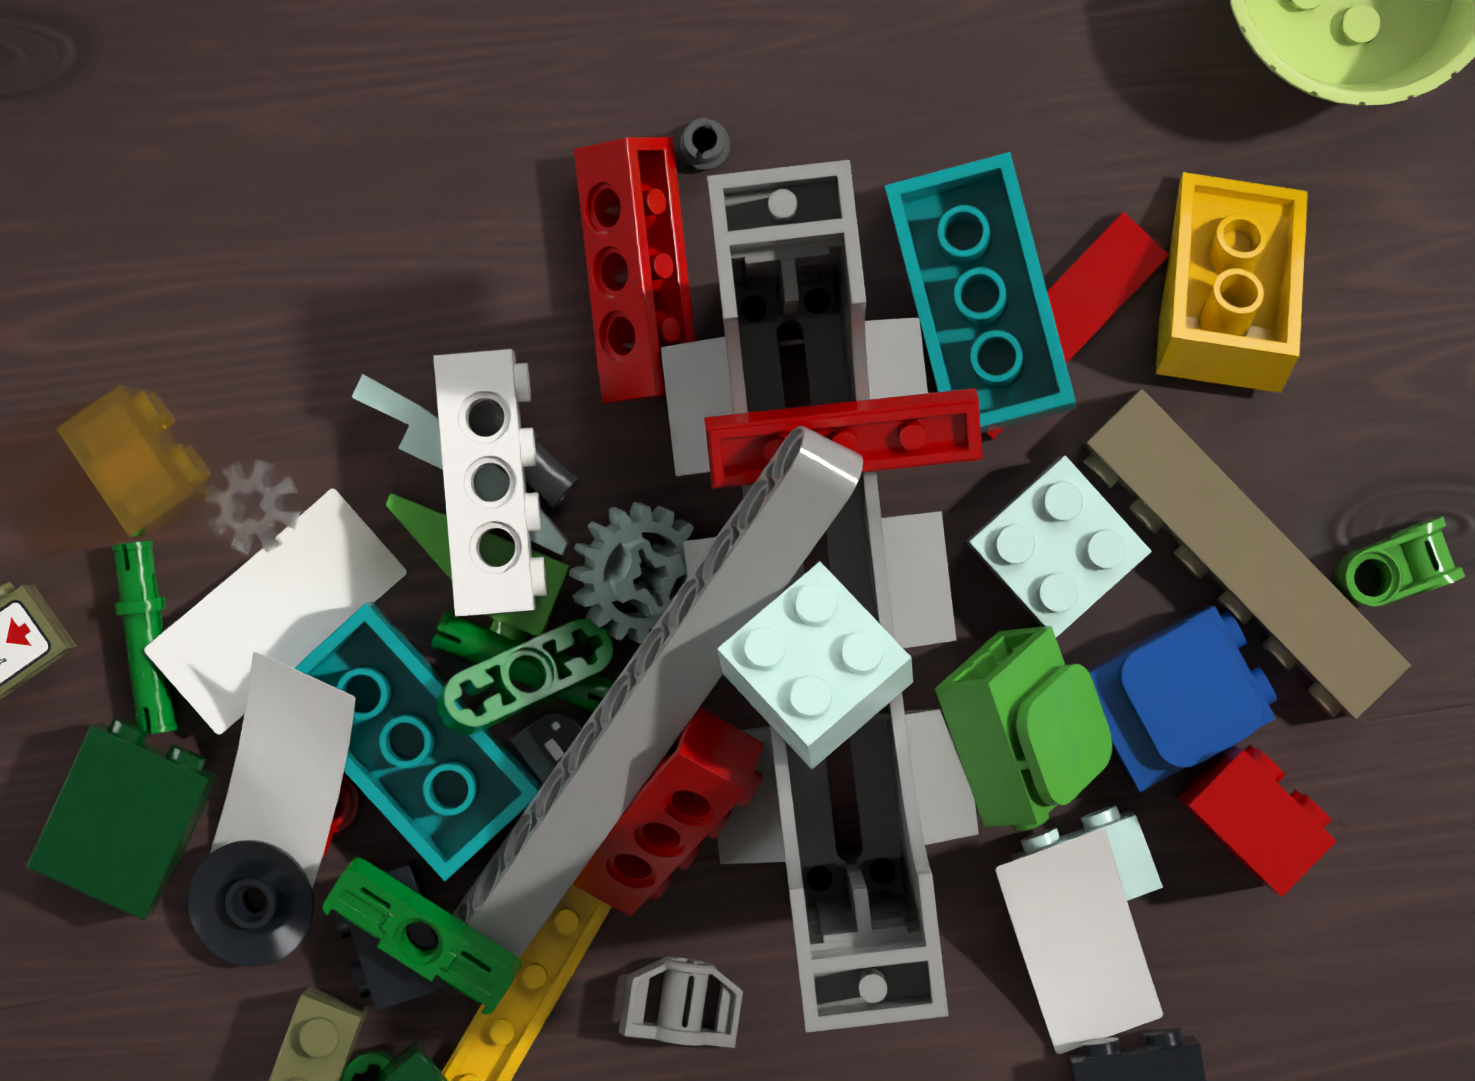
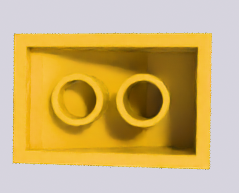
M1182 173L1159 318L1156 374L1277 393L1282 392L1299 358L1308 191L1193 173Z

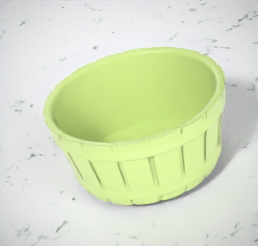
M1230 0L1231 9L1241 33L1262 62L1289 85L1311 96L1333 103L1363 106L1383 105L1408 100L1410 97H1417L1448 81L1452 78V73L1460 72L1475 57V0Z

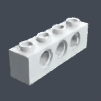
M512 349L435 355L433 357L455 617L536 610V596H547V580L544 557L532 558L530 532L542 531L539 493H527L525 467L536 466L533 427L521 428L519 402H531L528 363L516 364L515 352ZM483 400L498 402L504 411L502 428L496 434L488 437L476 435L469 424L471 409ZM490 464L502 466L510 478L508 492L503 498L495 502H487L481 499L474 487V480L478 471ZM497 528L507 531L515 542L513 558L507 564L500 567L489 565L480 554L482 537L488 531Z

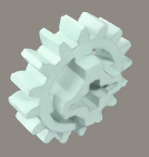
M633 502L630 517L625 511L612 507L608 509L609 526L604 527L593 521L588 525L590 533L595 539L591 545L576 543L574 550L585 557L584 566L569 569V576L584 582L585 587L579 589L573 595V599L584 607L592 606L585 619L592 620L599 628L606 624L605 630L615 639L621 641L628 632L629 639L642 644L649 634V629L652 630L687 580L683 541H688L687 539L690 537L694 527L681 519L674 521V512L657 506L651 512L650 506L640 502ZM641 533H657L667 544L662 546L655 543L650 546L649 541L644 539ZM642 562L646 563L645 567L640 568L639 564ZM639 577L640 581L638 584L633 583V579ZM617 600L624 603L629 600L630 604L637 608L638 613L620 612L612 602Z

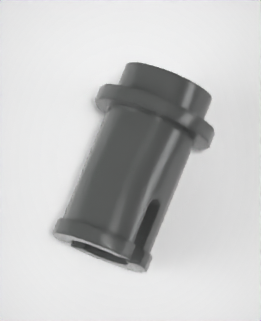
M699 118L691 122L684 129L680 137V150L683 158L689 165L700 170H710L718 167L726 160L730 151V139L727 131L721 124L715 120ZM700 134L712 135L717 141L716 145L711 150L704 151L703 154L699 153L698 149L693 145L694 139Z

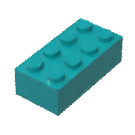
M1007 152L885 185L938 392L976 388L979 399L981 434L1076 409L1074 392L1011 153Z
M373 601L364 603L294 667V669L355 697L351 737L344 772L444 881L526 808L542 787L489 728L475 734L464 735L452 731L443 723L438 713L437 701L441 690L447 682ZM461 697L455 702L456 707L460 711L471 709Z

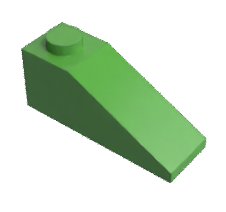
M390 493L386 506L452 580L447 514L400 495ZM487 532L482 537L480 554L486 563L494 567H500L507 564L513 558L515 542L491 532ZM532 550V558L544 557L547 580V596H536L537 609L483 614L494 619L490 627L491 631L520 643L526 642L529 633L537 637L545 633L568 577L569 569L572 567V565Z

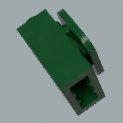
M113 717L110 725L100 722L90 726L26 867L145 920L154 914L175 866L185 853L206 807L208 794L217 775L203 769L207 759L201 755L175 744H171L168 752H165L145 742L148 735L147 731L132 723Z

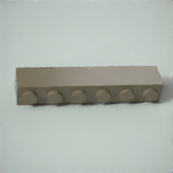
M1143 389L1135 391L1082 443L1091 454L1084 463L1095 476L1110 489L1117 482L1122 485L1135 499L1128 507L1135 517L1153 534H1156L1163 528L1180 545L1173 552L1177 560L1198 580L1208 574L1225 591L1217 598L1220 604L1227 611L1229 610L1241 625L1245 626L1252 619L1269 637L1262 644L1263 648L1286 671L1289 672L1297 665L1313 682L1306 690L1307 693L1331 717L1334 718L1341 711L1346 717L1357 719L1412 666Z

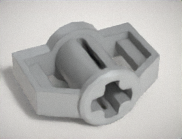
M662 957L627 975L618 1032L628 1037L656 1039L681 1045H712L735 1048L743 991L720 973L712 963L684 957ZM664 971L657 1022H643L649 979ZM709 974L721 982L714 1029L701 1028Z

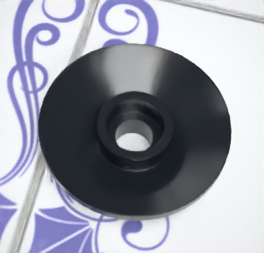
M239 840L219 847L200 863L189 885L187 905L193 929L201 942L213 954L227 962L247 967H258L275 963L288 956L300 945L311 926L314 913V897L305 871L289 853L268 842ZM257 888L265 894V908L258 909L250 905L247 900L248 889Z

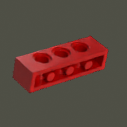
M626 137L574 149L602 404L667 398L661 347L695 342L673 137Z
M699 707L572 885L630 917L648 898L657 901L669 885L674 870L678 867L685 871L691 865L700 850L703 839L706 836L713 840L717 838L725 827L732 808L736 804L744 808L751 801L763 777V774L757 771L756 767L764 743Z

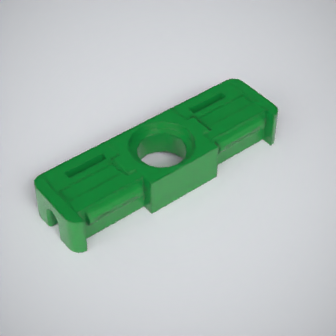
M354 858L349 863L323 904V911L327 916L334 909L344 919L374 938L378 937L381 939L377 946L379 949L431 982L438 975L440 976L439 979L472 1000L484 1004L485 1007L481 1012L482 1014H491L495 1010L521 968V960L516 955L362 858ZM413 922H423L432 927L438 936V946L430 950L415 947L407 937V925Z

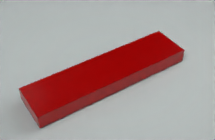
M1124 211L1047 290L1066 363L1170 256ZM1004 428L985 432V434L991 440H994Z
M976 388L704 417L712 489L754 484L783 441L797 426H804L860 454L863 458L861 473L983 460L979 399Z

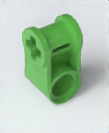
M1441 516L1407 527L1389 535L1390 538L1351 551L1343 556L1336 565L1333 580L1334 586L1352 605L1374 607L1388 604L1409 595H1418L1464 578L1465 574L1462 567L1454 566L1442 530L1447 525L1444 517ZM1365 560H1369L1377 565L1381 573L1380 587L1370 596L1361 593L1356 587L1354 580L1357 567Z

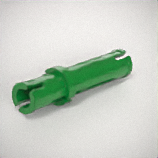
M153 540L112 545L120 602L114 603L115 613L117 616L122 615L136 725L147 731L148 734L149 732L156 734L178 729L175 722L170 681L144 651L148 644L163 633L161 610L167 609L165 596H159L152 547L154 546Z
M446 610L437 627L439 633L433 637L431 648L443 650L477 665L523 643L502 636L462 617H455L453 612ZM564 653L562 656L553 659L557 670L564 663L571 661L572 656ZM521 660L510 665V679L536 690L540 689L542 676L534 664ZM598 674L591 681L547 701L553 703L558 698L593 713L615 681Z

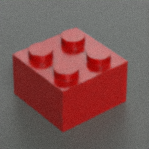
M1250 744L1244 750L1233 745L1216 754L1175 798L1264 886L1283 897L1337 842L1324 829L1332 819L1305 793L1302 795L1294 789L1289 795L1278 784L1286 774L1259 748L1255 749Z

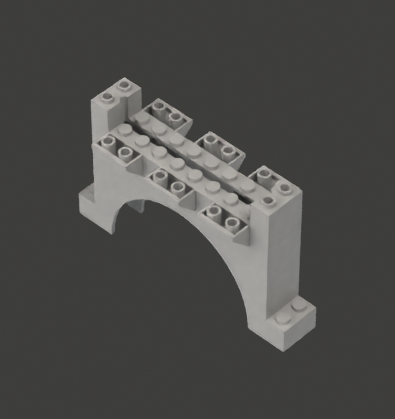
M850 160L707 176L725 337L661 347L676 477L710 473L704 417L786 409L777 337L778 330L784 325L791 324L796 326L800 330L801 335H803L811 406L928 393L919 318L865 321L866 295ZM820 290L828 296L829 307L826 311L814 314L806 308L804 299L809 292ZM748 298H759L766 305V313L758 321L746 319L741 312V306ZM877 471L861 473L850 498L826 530L830 572L902 648L956 641L942 511L881 518ZM753 484L742 486L743 497L746 496ZM716 537L683 541L687 578ZM804 563L799 567L782 593L805 574ZM901 692L850 736L861 833L859 848L850 855L841 854L836 849L826 758L811 769L771 725L770 727L742 730L764 743L756 770L761 772L763 777L748 805L742 808L736 804L732 808L725 827L717 836L720 864L786 862L806 1033L949 1016L933 876L925 845L978 835L979 832L975 799L942 708L904 711ZM878 859H888L894 864V874L885 882L876 881L870 874L871 865ZM815 866H824L832 874L831 882L823 889H815L807 882V874Z

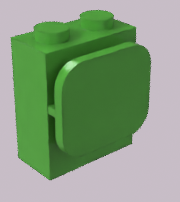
M1052 626L998 631L935 688L984 827L1012 826L1015 831H1025L1042 825L1049 819L1048 813L1057 805L1070 803L1110 761L1112 753L1111 732L1092 677L1088 670L1080 664L1065 665Z

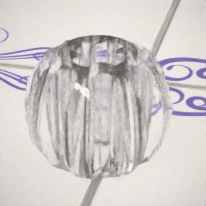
M256 459L252 477L247 479L241 463L237 461L222 469L223 474L230 483L227 491L223 492L210 484L204 503L217 502L220 504L222 511L219 517L207 520V523L215 538L220 536L227 528H233L235 534L230 550L249 555L253 536L257 534L267 553L284 544L275 531L278 522L281 521L293 529L296 528L300 511H286L282 504L285 497L299 492L290 476L286 477L277 486H272L270 479L275 469V464ZM262 493L265 497L261 500L260 507L266 512L264 518H248L244 521L241 516L244 514L246 507L240 502L242 495L257 496Z

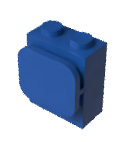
M1206 605L1087 669L1092 677L1111 732L1112 749L1133 788L1137 791L1142 792L1186 767L1195 766L1246 739L1257 729L1276 719L1269 707V704L1277 701L1276 694L1260 667L1249 670L1238 649L1246 645L1247 642L1237 621L1229 610L1220 615L1214 605Z

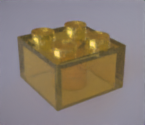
M121 384L56 429L129 537H149L212 494L203 482L211 476V473L202 458L190 444L185 447L182 443L178 444L167 429L176 422L166 405L154 391L149 394L145 389L141 390Z

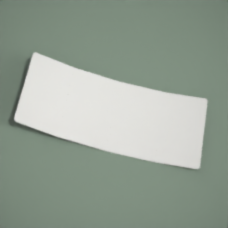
M330 489L236 572L148 644L144 651L216 734H222L245 714L254 652H259L291 668L296 667L364 603L375 602L406 575V569L335 489Z
M259 652L253 653L248 698L239 747L225 804L210 853L225 844L239 840L268 842L289 853L301 865L313 889L340 792L351 737L355 708L354 696Z
M1100 829L1000 865L995 869L1044 1020L1057 1054L1079 1048L1083 1042L1107 1038L1163 1016L1106 829Z

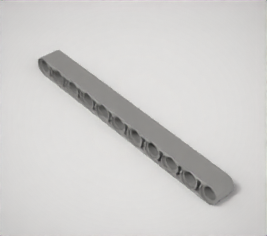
M797 426L789 433L452 914L454 917L520 958L723 675L717 648L782 593L848 501L859 481L863 468V458L860 454L804 426Z

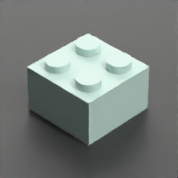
M1066 456L1057 458L965 541L1041 627L1052 626L1055 637L1059 636L1152 552Z
M820 561L717 648L723 675L811 769L816 767L913 683L912 657Z

